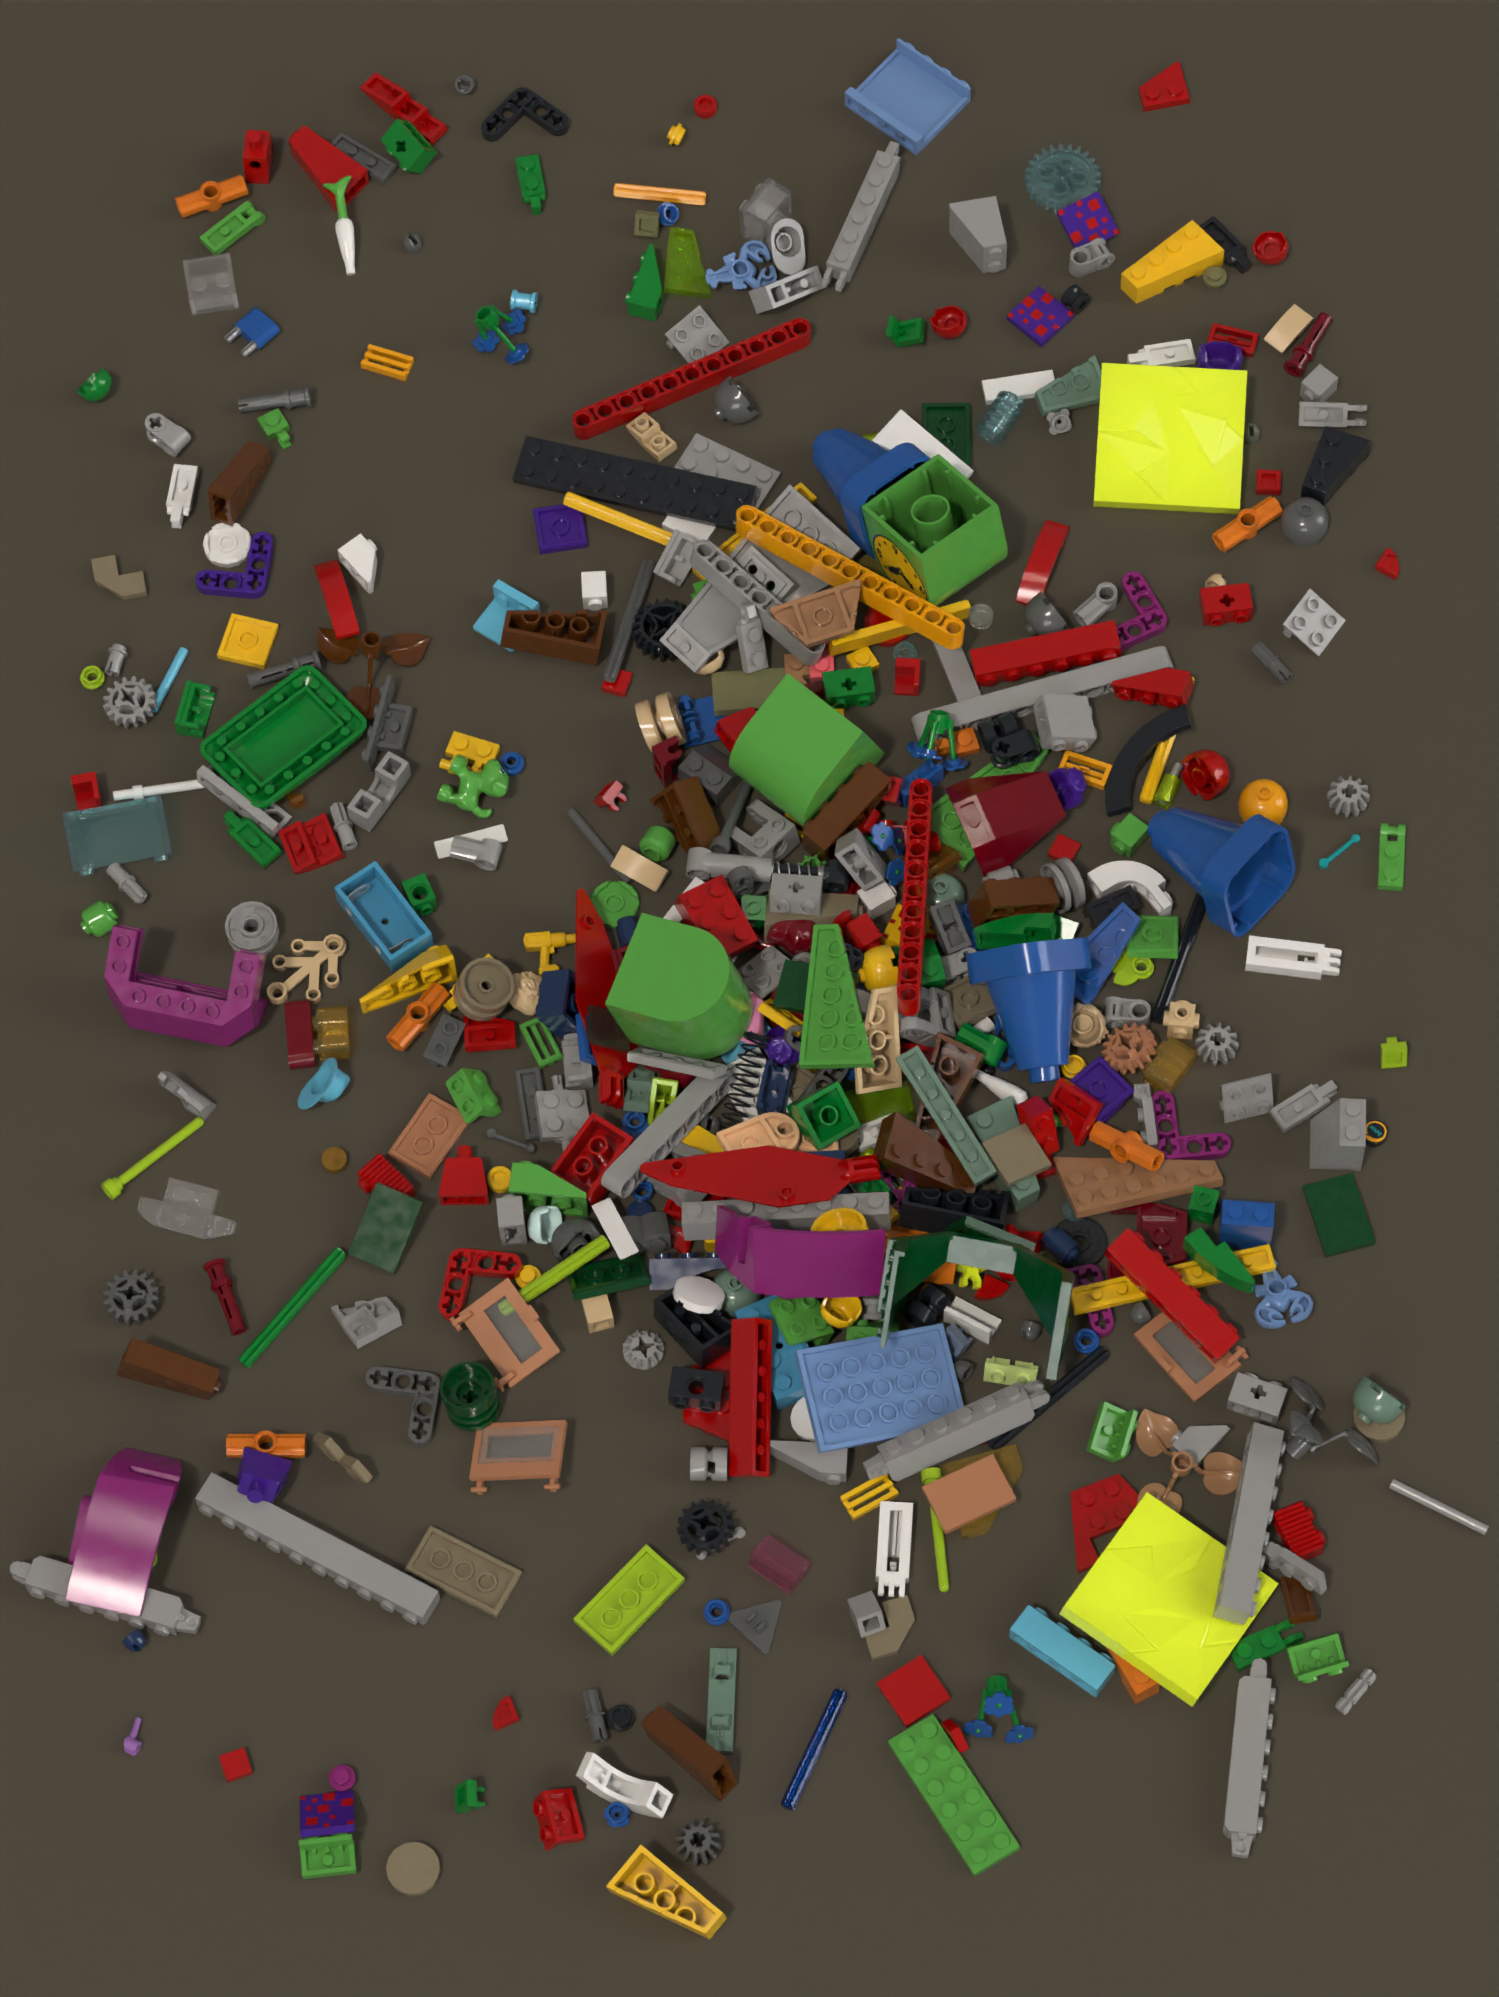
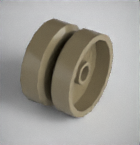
M490 957L477 958L469 962L461 972L453 990L454 1002L459 1011L469 1019L476 1021H490L498 1017L512 998L515 988L513 975L506 965Z

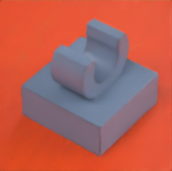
M952 1324L946 1328L945 1333L952 1360L955 1362L962 1357L973 1339L972 1337L967 1338L962 1333L964 1331L962 1327L957 1328L955 1324Z

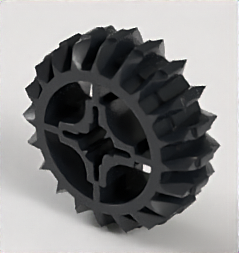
M666 598L665 603H660L656 599L655 605L647 602L646 609L640 607L639 615H635V623H632V639L636 644V648L642 649L644 656L650 654L652 661L657 656L660 657L661 662L664 661V657H669L673 661L675 654L659 640L687 606L685 604L679 606L677 599L673 603H669V599ZM648 625L652 627V635L650 637L645 633Z

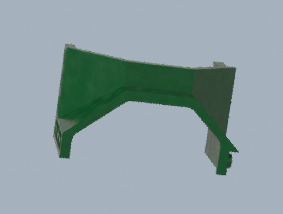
M943 1231L888 1239L877 1312L883 1313L877 1330V1337L881 1338V1348H885L898 1312L903 1313L905 1309L907 1294L944 1263H955L1014 1275L1052 1338L1046 1379H1057L1071 1323V1317L1068 1313L1075 1277L1074 1273L1022 1244L959 1232Z

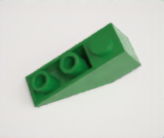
M649 244L647 252L643 251L641 255V268L634 273L632 281L634 286L632 291L628 290L625 304L628 305L629 315L656 321L663 303V295L653 244Z

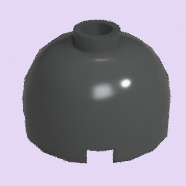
M729 375L714 391L713 400L717 407L713 410L721 421L726 418L733 424H743L759 413L757 410L752 411L749 408L754 406L738 384L730 383L734 379Z
M1301 497L1292 500L1286 505L1281 514L1280 530L1284 538L1286 536L1287 539L1291 540V543L1295 546L1308 547L1316 545L1327 534L1329 524L1327 511L1319 501L1313 498Z
M1042 591L1028 602L1025 608V618L1028 623L1024 626L1033 637L1035 635L1039 636L1070 629Z
M573 1218L564 1221L555 1229L552 1234L551 1247L558 1264L601 1235L593 1223L584 1218ZM596 1256L595 1258H593L592 1260H590V1261L587 1262V1263H591V1262H592L593 1260H595L598 1256Z

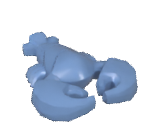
M756 240L745 242L740 248L737 260H735V252H732L723 257L725 263L723 268L718 269L716 272L710 268L706 270L705 280L707 285H711L712 289H716L718 282L732 283L733 289H746L747 285L744 283H747L752 289H756L776 281L777 274L773 265L769 266V276L765 275L767 271L765 267L761 270L757 279H755L754 276L756 275L757 268L748 260L749 258L755 262L763 263V259L759 257V255H763L767 262H769L771 258L767 246L761 241Z
M1276 1270L1263 1273V1285L1254 1286L1255 1296L1258 1298L1265 1297L1256 1306L1254 1311L1257 1323L1264 1328L1275 1329L1285 1326L1286 1322L1282 1320L1284 1317L1280 1312H1285L1291 1302H1293L1289 1311V1317H1292L1291 1323H1297L1306 1319L1312 1312L1313 1301L1310 1295L1291 1290L1297 1286L1296 1280L1292 1275L1282 1279Z

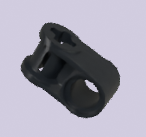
M1020 730L1014 734L996 739L992 744L991 763L998 769H1006L1037 758L1041 752L1031 730Z

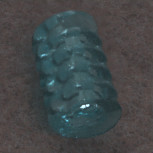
M1000 391L996 399L993 400L992 405L987 409V413L983 415L982 420L977 424L979 434L987 442L996 446L1001 445V438L1007 436L1006 431L1011 430V424H1014L1016 417L1021 415L1020 409L1025 408L1022 399L1012 392Z

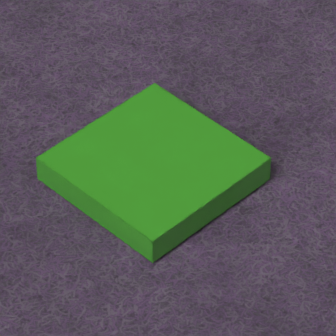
M1137 915L1142 921L1127 945V957L1178 959L1179 916Z

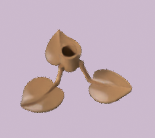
M1144 1409L1140 1414L1136 1427L1137 1445L1149 1457H1156L1162 1451L1165 1455L1172 1457L1170 1468L1173 1475L1167 1488L1160 1483H1150L1144 1486L1138 1495L1137 1503L1148 1492L1179 1514L1182 1507V1498L1179 1494L1172 1492L1171 1489L1177 1477L1186 1476L1191 1469H1194L1199 1474H1204L1203 1484L1212 1494L1222 1496L1230 1494L1237 1489L1242 1463L1239 1459L1227 1453L1213 1452L1205 1456L1203 1460L1204 1469H1201L1197 1466V1463L1193 1462L1192 1456L1189 1453L1167 1450L1172 1446L1170 1440L1179 1431L1175 1422L1164 1415Z

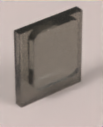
M592 1005L588 1006L585 1022L587 1039L591 1044L626 1053L629 1052V1039L609 1009Z

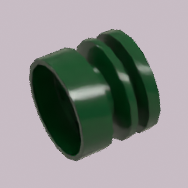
M464 1362L451 1367L443 1375L440 1383V1393L447 1415L453 1425L460 1430L479 1431L490 1426L498 1418L501 1410L500 1397L494 1378L488 1368L480 1363Z

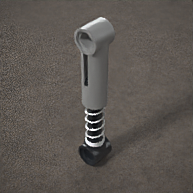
M693 847L688 850L685 874L690 879L697 877L703 881L710 877L715 878L721 874L727 879L728 873L734 868L748 866L753 881L771 883L773 873L823 876V888L829 892L842 893L848 889L849 872L838 859L828 860L823 866L817 865V867H813L809 864L801 866L799 863L797 865H790L789 862L779 864L778 861L774 863L773 858L713 853L711 850L703 847Z

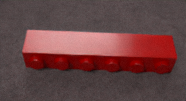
M1115 620L970 650L972 667L978 687H989L998 682H1013L1022 677H1037L1046 672H1061L1070 667H1085L1094 662L1122 657Z
M1127 1228L1106 1249L1104 1255L1216 1364L1240 1339L1237 1335V1329L1231 1323H1225L1219 1317L1220 1313L1213 1305H1206L1200 1299L1201 1294L1191 1285L1188 1287L1181 1280L1182 1275L1175 1268H1169L1163 1262L1164 1258L1157 1250H1150L1144 1244L1145 1239L1139 1232L1135 1230L1132 1232Z
M756 1317L731 1319L728 1476L744 1479L769 1477L772 1320Z

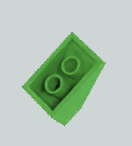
M530 1161L512 1162L509 1194L522 1196L524 1212H532L541 1205L558 1207L561 1215L588 1218L589 1211L585 1192Z

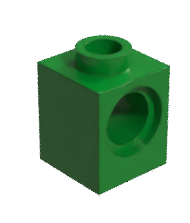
M425 873L401 882L404 896L418 916L429 915L437 909L436 897ZM418 895L426 896L424 899L421 900L415 899V897H417Z
M1194 1185L1188 1208V1220L1212 1226L1220 1191Z

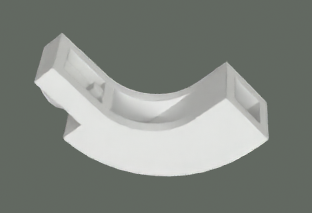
M1126 860L1109 862L1087 873V886L1098 899L1131 885L1135 893L1142 895L1149 901L1159 916L1171 915L1173 901L1165 891L1166 880L1153 868L1139 862Z
M586 1752L576 1774V1777L587 1784L586 1788L611 1803L621 1802L630 1811L650 1817L663 1819L674 1795L657 1782L641 1780L617 1770L592 1752Z

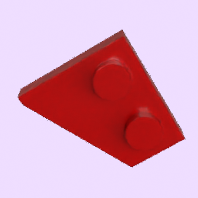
M1179 61L1139 87L1138 93L1144 112L1190 103L1189 93Z
M463 1014V1022L466 1023L464 1027L466 1053L516 1048L515 1024L513 1021L504 1018L476 1021L469 1019Z
M1062 1077L1058 1079L1048 1101L1053 1109L1058 1112L1063 1126L1069 1128L1075 1138L1073 1140L1074 1144L1078 1147L1083 1146L1103 1103Z

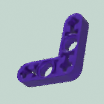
M258 532L252 537L245 573L219 570L200 571L195 578L199 592L206 595L249 599L261 598L267 590L274 550L271 535L266 532ZM262 541H266V544L263 545L262 554L260 553L259 544ZM256 561H263L265 563V566L260 570L252 568L253 563ZM254 577L258 578L257 580L259 586L256 587V590L251 589V587L254 586ZM206 579L211 580V582H208V585H203ZM218 579H220V587H217ZM228 580L238 582L237 586L232 589L226 588L224 584Z

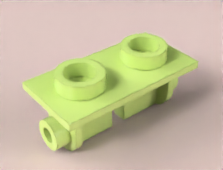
M992 1356V1358L986 1359L983 1381L1012 1385L1020 1381L1024 1385L1036 1380L1038 1366L1034 1365V1362L1015 1361L1014 1366L1010 1365V1359Z

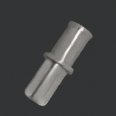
M335 802L330 806L335 823L334 831L338 832L342 849L346 851L352 850L358 845L352 830L353 822L349 820L344 804L342 802Z
M118 862L111 864L107 868L106 874L117 883L118 889L121 892H125L135 903L142 904L147 898V893L135 882L136 879L133 875H129Z

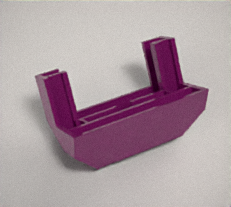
M124 924L112 927L104 978L108 998L128 1027L227 1047L262 1024L269 1001L268 998L259 996L267 953H259L247 949L235 951L229 990L138 972L144 928H136Z

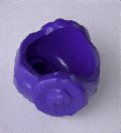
M1211 341L1206 344H1200L1196 356L1197 368L1241 370L1243 362L1242 348L1226 341Z
M1063 767L1048 773L1064 811L1078 807L1083 801V792L1087 788L1082 772L1075 767L1069 769Z
M778 1025L766 1033L765 1036L771 1040H769L770 1043H763L768 1046L767 1049L763 1048L769 1060H773L777 1065L783 1066L786 1063L789 1066H793L799 1062L800 1054L785 1043V1029ZM792 1035V1036H793L792 1042H794V1041H799V1042H801V1037L797 1038V1037H795L794 1035Z

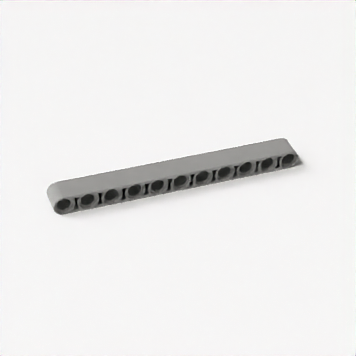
M1158 646L931 710H942L950 713L949 719L954 720L953 732L973 727L975 731L977 730V723L988 719L996 721L997 716L1009 712L1013 714L1015 719L1034 714L1033 705L1045 693L1051 692L1060 695L1076 694L1078 696H1087L1090 699L1114 692L1111 685L1112 681L1163 668L1174 669L1167 648L1165 646ZM931 710L920 712L911 718L918 742L921 739L927 723V716ZM946 729L944 734H936L934 742L938 739L948 738V730ZM929 731V733H928V736H927V739H926V741H925V744H928L929 737H930V731Z

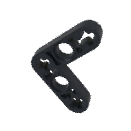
M521 87L514 90L483 121L481 131L485 140L489 142L498 141L525 115L550 134L562 136L568 131V118L564 113L530 89ZM525 97L527 98V101L521 100V101L519 102V98H521V99H524ZM538 108H544L547 111L541 116L534 113ZM504 111L514 113L511 118H503L501 116ZM554 122H555L556 124H559L560 122H562V126H560V125L554 126ZM496 127V131L491 130L488 132V128L494 129Z

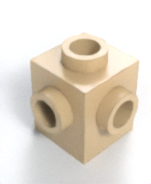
M1185 1000L1170 1002L1169 1011L1164 1010L1163 1025L1168 1026L1167 1037L1192 1040L1193 1028H1199L1200 1014L1195 1013L1196 1004H1191Z

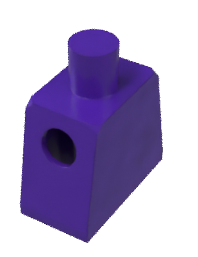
M244 1447L238 1467L237 1492L247 1495L248 1500L252 1503H259L262 1500L274 1502L286 1484L292 1461Z

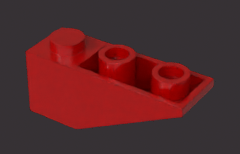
M1163 668L1112 681L1111 685L1115 697L1121 700H1135L1147 705L1157 704L1172 709L1183 704L1187 706L1194 683L1190 671Z

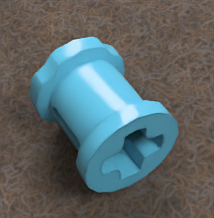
M513 289L510 310H529L530 313L534 314L537 307L538 293H520L518 290Z

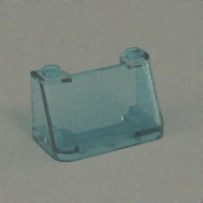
M162 795L83 809L82 811L62 813L73 872L79 871L80 876L94 874L95 868L110 866L115 862L121 864L147 858H153V862L168 860V854H172Z

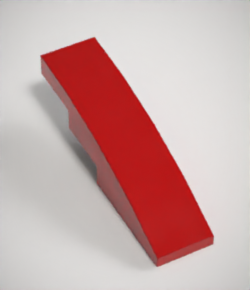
M375 72L360 86L362 92L395 120L410 121L431 145L448 131L446 124L431 116L425 106L411 99L408 91Z

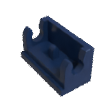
M766 1059L756 1103L758 1116L768 1112L785 1114L794 1075L790 1071L788 1064L784 1063L783 1067H777L773 1060Z

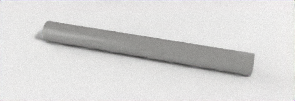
M1395 1479L1390 1484V1489L1483 1535L1486 1534L1489 1525Z

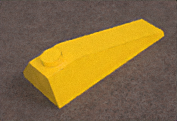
M447 945L430 947L360 998L362 1013L365 1014L424 993L433 982L443 986L457 981L455 960Z

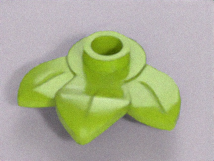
M1126 946L1111 971L1116 974L1113 982L1120 986H1129L1137 980L1148 979L1154 972V964L1150 958H1128ZM1143 966L1146 970L1139 971L1137 968Z

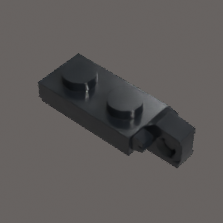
M1215 216L1200 225L1224 249L1223 262L1229 267L1233 265L1241 274L1250 269V261L1245 257L1247 253L1244 250V246Z

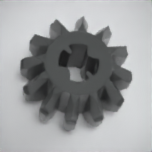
M700 1820L696 1827L690 1821L688 1822L689 1830L684 1827L679 1829L682 1836L675 1838V1843L679 1845L676 1848L677 1854H684L682 1857L684 1863L692 1858L693 1867L698 1865V1860H702V1864L706 1866L708 1865L707 1857L715 1860L717 1858L715 1851L721 1850V1844L716 1842L720 1839V1834L713 1833L714 1826L712 1824L704 1828L703 1820ZM700 1839L702 1846L696 1847L694 1841Z

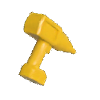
M550 931L525 933L523 938L525 950L527 952L540 951L538 969L540 976H542L543 971L560 970L558 965L549 964L550 954H555L554 948L576 943V934H565V932L550 933Z

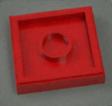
M922 1655L877 1682V1687L905 1728H908L951 1701V1697Z

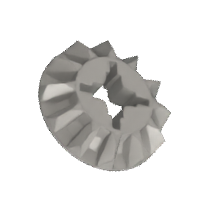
M637 1329L635 1333L628 1335L623 1343L624 1359L633 1368L647 1370L655 1367L663 1358V1342L658 1334L652 1333L649 1329L646 1331ZM640 1341H642V1343H644L646 1347L650 1346V1348L647 1349L646 1358L644 1357V1354H642L641 1351H636L637 1349H639Z

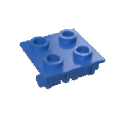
M688 695L681 696L676 706L680 712L687 737V743L684 744V747L689 748L720 740L714 733L717 721L726 716H714L713 696L692 700Z

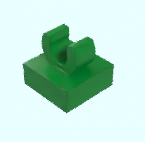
M467 1779L455 1786V1813L465 1814L472 1809H480L485 1806V1802L477 1800V1795L485 1792V1788L477 1787V1780Z

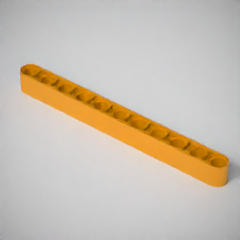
M744 505L738 508L736 512V532L743 538L833 587L860 579L859 601L947 649L955 650L962 646L965 626L959 618L753 506Z

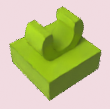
M1396 1036L1386 1037L1387 1043L1380 1044L1381 1069L1406 1067V1041L1397 1042Z

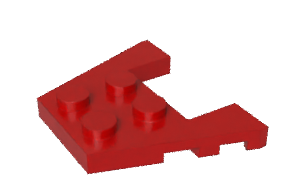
M1119 1473L1070 1492L1076 1569L1078 1574L1090 1570L1098 1560V1555L1091 1540L1119 1530L1138 1505V1493Z

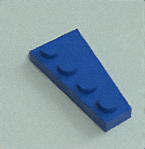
M1124 902L1087 937L1092 969L1076 972L1074 994L1082 1004L1093 1003L1142 921Z

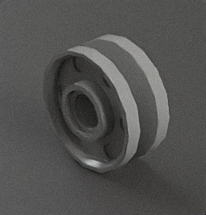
M1063 857L1056 860L1055 864L1050 862L1041 866L1040 876L1053 878L1060 901L1055 910L1057 913L1062 914L1070 911L1071 907L1078 908L1084 905L1086 900L1084 884L1079 871L1070 859Z
M255 901L244 902L234 907L227 915L225 931L228 942L234 952L240 951V949H247L259 953H269L278 943L280 935L278 922L271 908L265 904ZM251 927L258 928L254 932H247V930Z

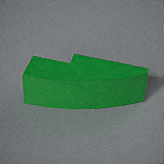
M1032 913L1005 917L974 928V936L977 948L994 949L1020 943L1054 940L1057 929L1054 913Z
M1202 1227L1184 1237L1183 1249L1206 1272L1219 1281L1248 1294L1254 1291V1278L1225 1241L1215 1246Z

